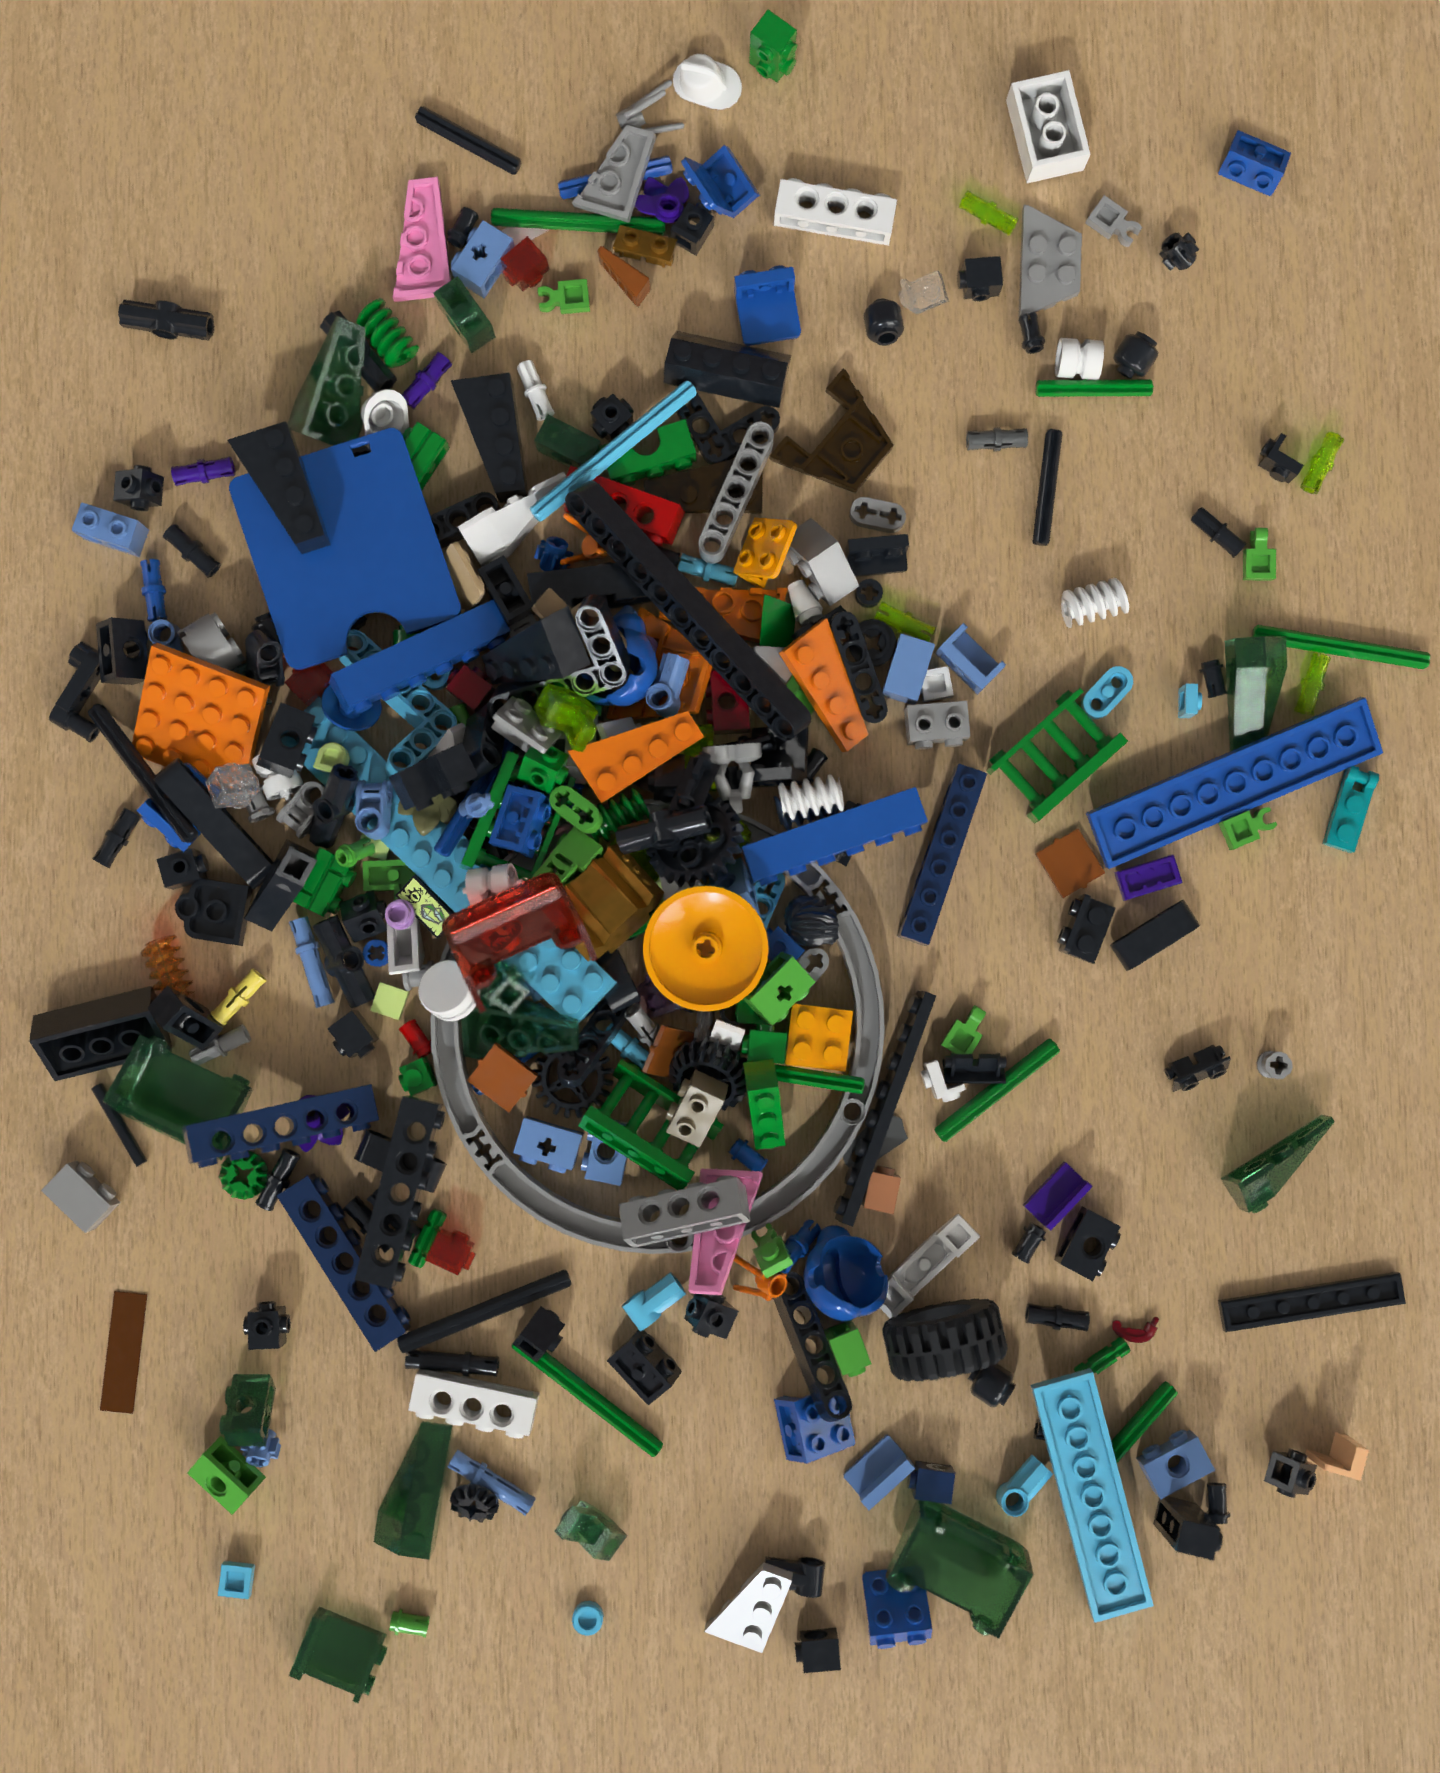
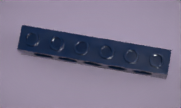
M958 764L954 768L897 937L923 946L930 944L987 773L962 764Z
M372 1084L182 1126L189 1164L198 1162V1167L203 1168L218 1164V1157L229 1155L230 1161L249 1157L248 1150L261 1148L262 1153L281 1149L280 1143L291 1140L292 1145L296 1146L311 1142L310 1136L321 1133L323 1139L342 1135L340 1130L342 1128L352 1126L353 1132L371 1128L370 1122L379 1120ZM340 1104H345L350 1110V1115L345 1121L340 1120L336 1115L337 1107ZM311 1110L317 1112L320 1117V1122L315 1128L309 1127L306 1123V1115ZM280 1117L285 1118L290 1125L289 1131L285 1135H280L275 1130V1123ZM250 1124L256 1126L259 1131L257 1140L252 1143L244 1138V1129ZM218 1131L223 1132L228 1138V1143L222 1150L216 1149L212 1144V1137Z
M315 1173L310 1174L278 1194L277 1198L370 1346L376 1352L409 1330L411 1327L409 1321H411L410 1315L404 1306L397 1305L392 1297L395 1294L393 1288L390 1289L369 1283V1293H362L358 1290L355 1276L362 1253V1247L360 1246L362 1243L361 1237L353 1227H348L343 1219L346 1217L344 1210L338 1202L333 1203L327 1194L330 1190L325 1180L321 1176L317 1177ZM311 1200L319 1203L321 1207L319 1216H314L309 1212L308 1204ZM326 1226L333 1227L336 1230L337 1239L335 1242L325 1238L324 1230ZM343 1252L349 1253L353 1257L354 1263L352 1267H345L341 1263L340 1256ZM376 1304L382 1305L386 1310V1318H377L373 1314V1306Z

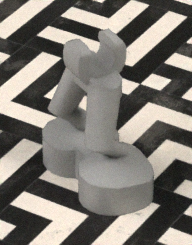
M761 743L702 747V751L711 755V762L720 765L714 779L719 796L723 801L729 800L730 805L737 814L743 811L742 799H749L751 797L755 774L749 762L762 757ZM731 761L737 762L742 771L739 788L735 790L731 789L725 777L727 765Z

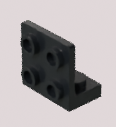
M808 726L790 741L781 740L774 734L776 740L764 743H776L777 749L773 752L762 753V757L751 761V767L755 772L752 788L779 786V783L790 786L791 781H796L797 785H802L803 779L807 778ZM769 727L753 728L752 737L772 732ZM737 770V782L740 783L742 771Z

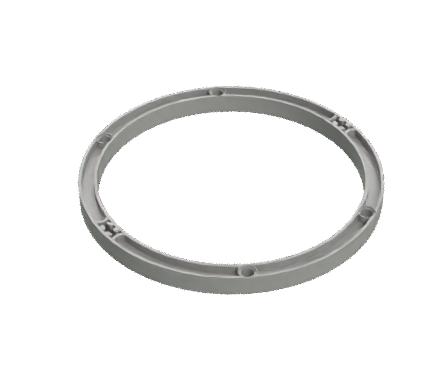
M643 799L650 814L663 808L669 809L671 804L661 800ZM609 804L603 805L606 809H609ZM579 812L578 815L584 820L585 823L586 814L584 812ZM738 813L741 819L740 823L744 828L741 835L745 839L744 842L738 843L739 846L742 847L779 834L752 818ZM565 819L559 821L542 864L556 848L558 840L564 834H568L574 827ZM547 827V828H545L544 830H542V832H541L542 842H541V843H543L544 838H545V836H546V833H547L549 827ZM586 834L593 839L592 834ZM513 851L503 860L531 871L538 854L534 853L533 858H528L522 853ZM815 862L806 865L807 871L794 876H790L789 872L784 874L806 896H813L811 891L816 890L824 881L827 884L823 888L826 894L829 896L834 894L836 896L834 905L837 909H840L842 906L845 909L844 912L837 914L839 939L836 942L842 953L849 975L854 1002L855 1034L853 1056L848 1075L864 1078L865 1085L861 1094L843 1091L839 1104L826 1129L812 1149L779 1181L755 1196L750 1211L751 1222L746 1223L742 1237L754 1230L765 1227V1224L775 1221L792 1210L810 1195L834 1170L851 1146L866 1117L876 1090L882 1063L885 1032L884 1004L874 956L869 941L853 909L840 889ZM821 891L816 894L820 900L825 899ZM460 917L451 930L440 962L454 960L470 970L472 963L451 953L455 942L459 941L460 932L465 929H469L472 932V941L478 943L482 940ZM431 1013L432 1056L436 1079L447 1113L456 1133L472 1159L489 1180L513 1203L537 1220L559 1232L593 1245L619 1251L647 1254L693 1251L694 1234L689 1235L688 1240L684 1244H676L671 1239L633 1248L622 1238L620 1218L600 1214L579 1206L554 1193L533 1178L514 1160L498 1140L482 1113L471 1084L467 1081L469 1075L463 1048L462 1019L444 1021ZM849 1103H857L860 1112L855 1119H847L844 1116V1107ZM482 1130L485 1135H482L479 1139L484 1145L491 1144L492 1148L489 1150L492 1158L495 1159L499 1154L502 1157L492 1167L488 1165L492 1161L487 1153L480 1154L479 1150L482 1148V1145L478 1139L473 1142L470 1137L479 1134Z

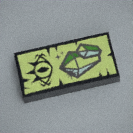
M416 874L395 895L398 899L406 900L413 905L415 917L437 939L459 918Z

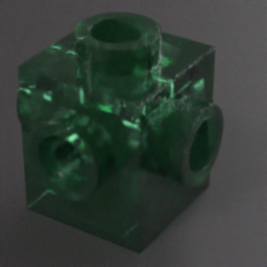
M498 959L492 967L484 971L478 983L484 992L482 997L493 1007L498 1006L508 1014H511L530 993V990L523 980L524 974L521 971L518 972L516 970L518 968L514 964L510 963L507 966Z

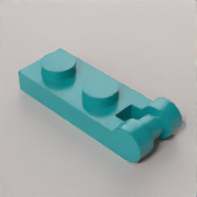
M1357 766L1345 769L1324 836L1323 845L1348 853L1355 852L1373 791L1379 781V773L1373 771L1366 773L1360 771ZM1354 782L1362 784L1360 792L1352 789Z

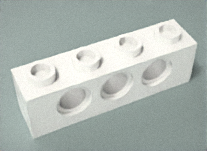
M796 178L781 179L774 214V226L889 246L897 199L882 193L875 195L864 194L860 190L853 188L846 190L836 189L825 183L812 185ZM808 201L812 203L814 206H812L811 208H804L800 205V203ZM837 206L842 209V212L833 213L829 208ZM865 211L868 212L871 215V217L862 218L858 215V213Z
M419 1369L415 1376L408 1411L416 1412L415 1416L423 1419H433L436 1416L446 1418L445 1422L451 1425L461 1426L464 1423L476 1425L475 1428L480 1431L493 1432L494 1429L506 1431L505 1434L509 1437L523 1438L524 1435L529 1436L531 1433L540 1393L440 1371ZM441 1391L448 1393L451 1397V1403L448 1405L441 1404L437 1400V1393ZM476 1398L481 1403V1410H470L466 1400ZM500 1404L507 1405L511 1409L512 1415L501 1417L496 1411V1406Z

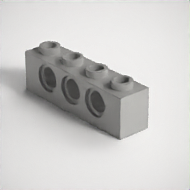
M722 1176L716 1180L717 1182L713 1183L697 1182L689 1184L686 1189L678 1191L665 1189L659 1191L656 1196L632 1197L629 1199V1202L619 1204L622 1238L631 1247L635 1248L751 1222L746 1186L737 1177ZM714 1198H719L718 1204L714 1208L709 1209L710 1201ZM689 1204L688 1211L684 1215H679L680 1209L684 1205ZM660 1211L659 1217L655 1221L650 1222L652 1214Z

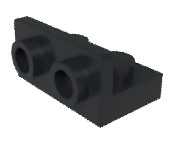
M908 534L848 539L845 548L846 559L854 576L906 572L908 569L906 557L909 547Z
M1087 894L1080 895L1079 899L1074 898L1068 911V915L1072 916L1068 927L1063 926L1057 940L1061 944L1059 951L1090 964H1095L1116 908L1092 899Z
M637 1330L627 1342L607 1359V1362L648 1406L671 1388L682 1373L674 1359L669 1357L645 1330Z

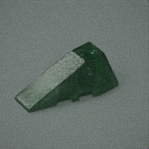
M336 316L295 399L288 421L292 431L332 446L359 437L363 425L360 414V402L364 392V386L361 385V367L364 366L365 327Z
M1286 636L1245 637L1225 641L1230 751L1264 738L1269 734L1287 669Z
M480 987V997L476 1007L470 1014L461 1019L464 1057L484 1058L495 1043H498L512 1055H516L517 1058L526 1057L528 1053L542 1052L548 1054L577 1050L579 1047L578 1019L559 1014L557 1011L504 991Z
M1320 1115L1222 1177L1223 1184L1239 1209L1247 1213H1257L1265 1209L1269 1205L1267 1201L1276 1196L1334 1124V1119L1331 1116Z
M424 1421L421 1423L378 1510L374 1543L399 1556L430 1559L436 1545L453 1425Z

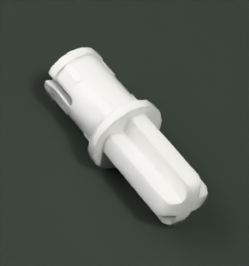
M531 360L519 363L517 371L526 390L524 395L529 398L536 414V419L538 421L548 419L547 414L552 417L555 412L545 392L547 387L541 383L534 363Z

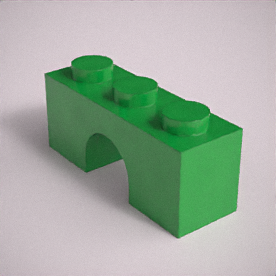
M683 419L657 428L660 445L653 454L640 455L633 448L627 451L607 468L610 480L632 486L636 483V480L645 477L652 479L664 475V471L674 468L680 471L691 467L692 463L697 461L686 420ZM607 444L601 445L600 448L602 449Z
M774 1058L743 1063L755 1150L786 1146Z

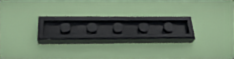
M1391 1272L1218 1300L1223 1331L1232 1332L1406 1304L1401 1273Z

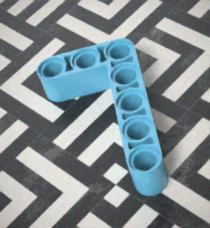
M353 629L349 632L347 646L356 647L358 650L348 649L349 654L339 657V660L347 667L382 651V649L364 633ZM422 685L415 688H410V686L402 688L403 690H399L400 693L396 697L385 701L415 728L390 751L385 767V774L388 779L390 776L427 759L447 732V730L438 729L436 725H443L447 729L457 725V719L453 712ZM414 706H422L425 710H417ZM415 744H424L427 749H420ZM395 762H402V763H404L407 767H406V768H399V767L395 766L394 763H395Z

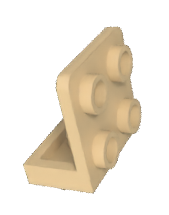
M454 542L446 550L444 558L461 604L460 614L478 605L485 594V588L481 577L474 572L466 550L462 549L458 542Z

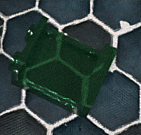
M319 1606L311 1619L289 1676L300 1681L303 1675L306 1674L354 1694L353 1702L359 1703L363 1694L369 1696L374 1685L376 1676L371 1674L375 1664L381 1666L388 1650V1647L383 1645L387 1634Z

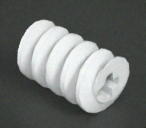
M1111 578L1108 582L1100 581L1096 586L1088 584L1085 589L1077 587L1073 592L1066 590L1062 593V616L1068 628H1072V619L1074 618L1079 626L1083 625V616L1085 615L1090 623L1094 622L1096 612L1101 620L1106 619V610L1108 609L1113 617L1117 616L1119 606L1124 614L1129 612L1126 591L1117 578Z
M831 774L827 775L826 784L822 782L819 776L815 777L814 786H811L807 778L803 779L802 788H799L796 781H791L790 790H787L783 783H779L778 788L783 818L787 812L791 820H795L798 810L804 818H807L809 808H812L815 815L819 816L821 806H824L827 813L831 814L833 804L837 805L840 812L844 811L840 779L838 778V782H836Z

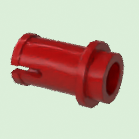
M416 1019L408 1021L399 1028V1031L413 1049V1056L417 1055L420 1059L432 1052L431 1040L427 1039L417 1024Z

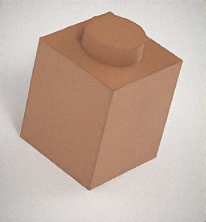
M877 1165L876 1170L872 1172L861 1203L863 1208L894 1214L901 1177L894 1174L895 1169Z

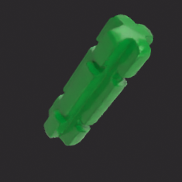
M438 1209L431 1210L427 1218L429 1222L424 1225L414 1246L416 1249L411 1252L408 1259L411 1265L418 1268L424 1266L428 1258L427 1253L431 1251L440 1232L439 1227L443 1226L447 1214Z
M1119 1337L1111 1342L1112 1346H1105L1089 1357L1087 1363L1082 1362L1074 1368V1372L1090 1368L1093 1374L1096 1372L1098 1375L1117 1362L1119 1356L1123 1358L1130 1353V1347L1122 1337Z

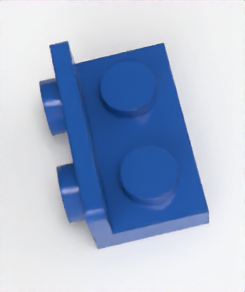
M1237 130L1218 174L1265 195L1272 196L1285 173L1291 152Z
M508 784L489 843L496 847L522 853L528 858H533L535 851L539 849L542 842L541 832L544 823L548 821L551 815L549 799L541 792Z

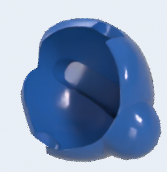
M622 613L614 621L617 628L626 638V649L631 660L630 669L634 672V675L630 674L627 683L615 692L608 689L586 696L587 699L598 705L623 707L635 704L646 697L647 690L654 684L657 678L658 661L652 643L646 637L643 619L634 613ZM581 674L583 678L593 680L589 674Z
M830 1225L823 1228L817 1236L816 1245L809 1252L804 1269V1285L810 1300L822 1313L838 1321H849L856 1317H863L876 1312L885 1302L889 1285L888 1277L884 1275L880 1264L883 1255L870 1241L851 1236L847 1229L841 1226Z

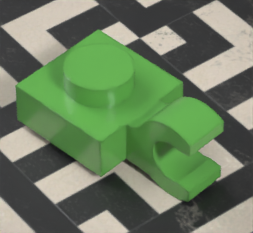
M1255 528V531H1250V545L1252 549L1246 548L1243 550V580L1273 581L1276 579V549H1267L1268 528Z
M974 1005L964 1023L958 1019L954 1021L942 1040L941 1045L955 1054H972L983 1036L975 1030L987 1012Z

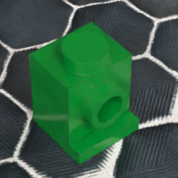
M422 1057L399 1068L401 1073L398 1076L404 1091H409L410 1096H415L438 1085L428 1057Z

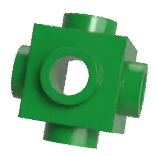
M531 746L524 755L517 778L550 794L557 784L562 786L570 770L566 767L570 755L553 746L543 754Z

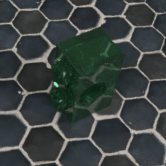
M458 276L433 292L438 307L471 353L496 337L491 322Z
M549 414L534 439L538 452L568 467L574 466L576 468H579L599 452L602 445L600 440Z
M233 1374L232 1385L227 1387L225 1393L226 1415H222L220 1419V1434L224 1435L228 1446H266L276 1391L271 1374ZM252 1407L250 1411L241 1413L243 1409Z

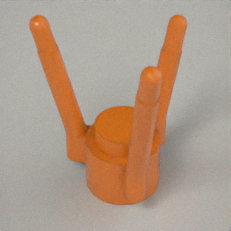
M564 513V519L586 533V537L581 544L582 553L561 559L560 564L566 565L588 561L589 559L605 558L608 553L573 516Z
M735 1254L733 1261L756 1275L755 1282L759 1288L735 1284L733 1286L735 1291L759 1296L767 1301H771L772 1297L777 1298L784 1293L787 1287V1274L778 1272L766 1279L761 1269L759 1270Z

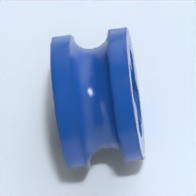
M377 939L369 941L363 948V956L366 963L376 967L385 966L388 963L387 942ZM383 946L385 950L382 952V954H385L382 960L378 958L372 960L370 956L374 954L370 952L372 947L380 948Z

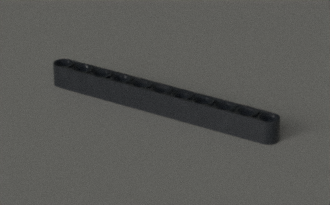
M587 481L566 495L565 504L570 514L778 738L790 741L810 725L811 715L804 704L597 482Z

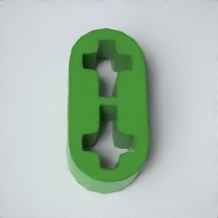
M568 786L556 787L551 792L549 797L550 806L558 815L585 834H592L600 829L603 817L595 805ZM561 796L564 798L568 797L574 806L570 809L565 804L561 805L558 800ZM582 811L586 815L591 814L594 819L593 822L584 823V820L578 813Z

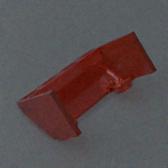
M543 873L451 914L442 923L443 933L480 1013L486 1011L478 990L489 986L495 980L497 971L494 964L549 939H552L554 945L561 949L573 948L582 943L591 961L593 962L598 959L584 923L560 878L555 873Z

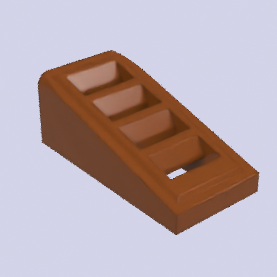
M600 246L597 250L600 264L634 305L639 307L651 290L649 277L605 247Z

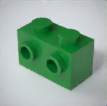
M768 9L750 32L749 63L756 68L762 77L766 79L771 78L778 83L783 75L788 76L796 64L797 29Z
M756 1024V1029H749V1035L743 1036L741 1053L747 1054V1061L774 1058L775 1064H785L787 1033L776 1032L774 1025Z

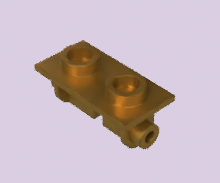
M620 225L612 249L615 253H619V257L623 258L624 256L636 260H641V257H645L647 263L666 268V265L672 267L674 260L673 252L677 239Z

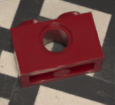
M711 671L710 680L705 691L706 698H712V709L706 710L707 727H713L714 735L750 733L749 706L717 671ZM723 696H731L736 703L731 709H723L718 703L719 699Z

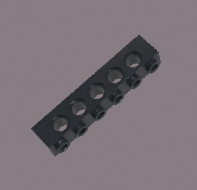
M408 1095L402 1096L355 1280L390 1289L396 1285L397 1281L402 1282L406 1270V1263H402L404 1252L410 1251L414 1239V1233L410 1232L412 1221L418 1220L422 1208V1203L418 1202L420 1190H426L430 1177V1172H426L428 1160L434 1159L438 1142L433 1141L436 1129H442L445 1119V1112L441 1111L443 1104ZM415 1122H419L425 1127V1136L421 1140L415 1139L411 1134V1127ZM406 1153H412L417 1157L418 1163L414 1170L407 1169L403 1164V1157ZM398 1183L407 1185L410 1190L409 1197L406 1200L399 1199L395 1194V1188ZM390 1214H396L401 1218L402 1225L399 1230H393L388 1226L387 1218ZM387 1244L392 1247L394 1251L392 1260H385L380 1256L379 1249L381 1245Z

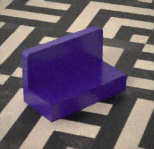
M1063 1162L1023 1206L1043 1226L1052 1230L1093 1186L1066 1162Z

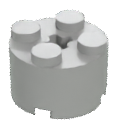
M215 612L211 615L209 613L177 632L192 656L230 671L242 666L241 662L246 660L234 639L231 637L226 640L225 637L229 636V633Z

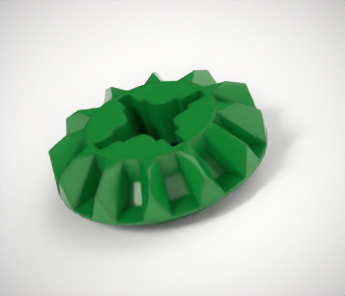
M249 1151V1157L230 1161L229 1156L221 1164L218 1177L221 1180L222 1189L230 1194L232 1198L245 1200L261 1193L267 1182L268 1167L261 1156ZM238 1167L242 1170L254 1169L247 1176L248 1183L244 1180L239 1182L233 1181L239 1175Z

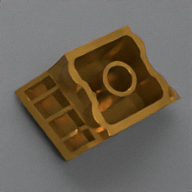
M615 844L608 846L604 856L594 859L587 869L574 881L572 880L569 884H565L559 896L550 898L543 913L587 961L600 958L607 950L612 954L650 919L649 913L658 906L665 892L630 854H623L620 852L619 845Z

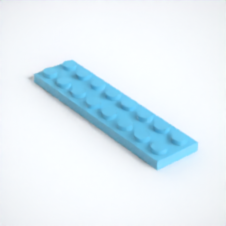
M1088 1368L1032 1384L1031 1389L1094 1623L1154 1606L1093 1371Z

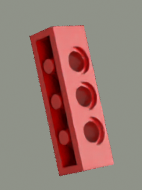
M570 466L566 478L578 468ZM599 475L592 480L597 482L618 505L621 503L627 504L624 510L626 514L656 546H662L663 543L672 546L685 514L680 504ZM564 503V511L570 514L566 507V504ZM645 514H654L651 522L647 524L641 523V519Z

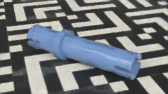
M306 916L290 921L289 925L297 946L295 951L296 954L300 955L315 1007L319 1008L335 1003L320 959L318 951L320 947L319 942H315L309 918Z
M458 1449L447 1468L470 1481L469 1484L480 1485L489 1489L498 1499L512 1506L525 1516L536 1499L503 1477L495 1474L487 1468V1464L484 1462L480 1464Z

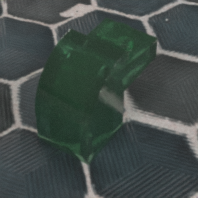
M580 1501L577 1506L572 1505L562 1515L560 1524L555 1529L556 1534L561 1539L579 1542L594 1559L606 1561L611 1560L627 1537V1534L612 1519L593 1505L584 1501Z

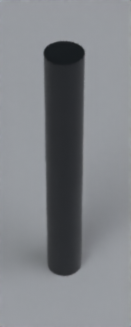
M103 1083L94 1086L91 1089L135 1166L139 1167L146 1163V1157Z

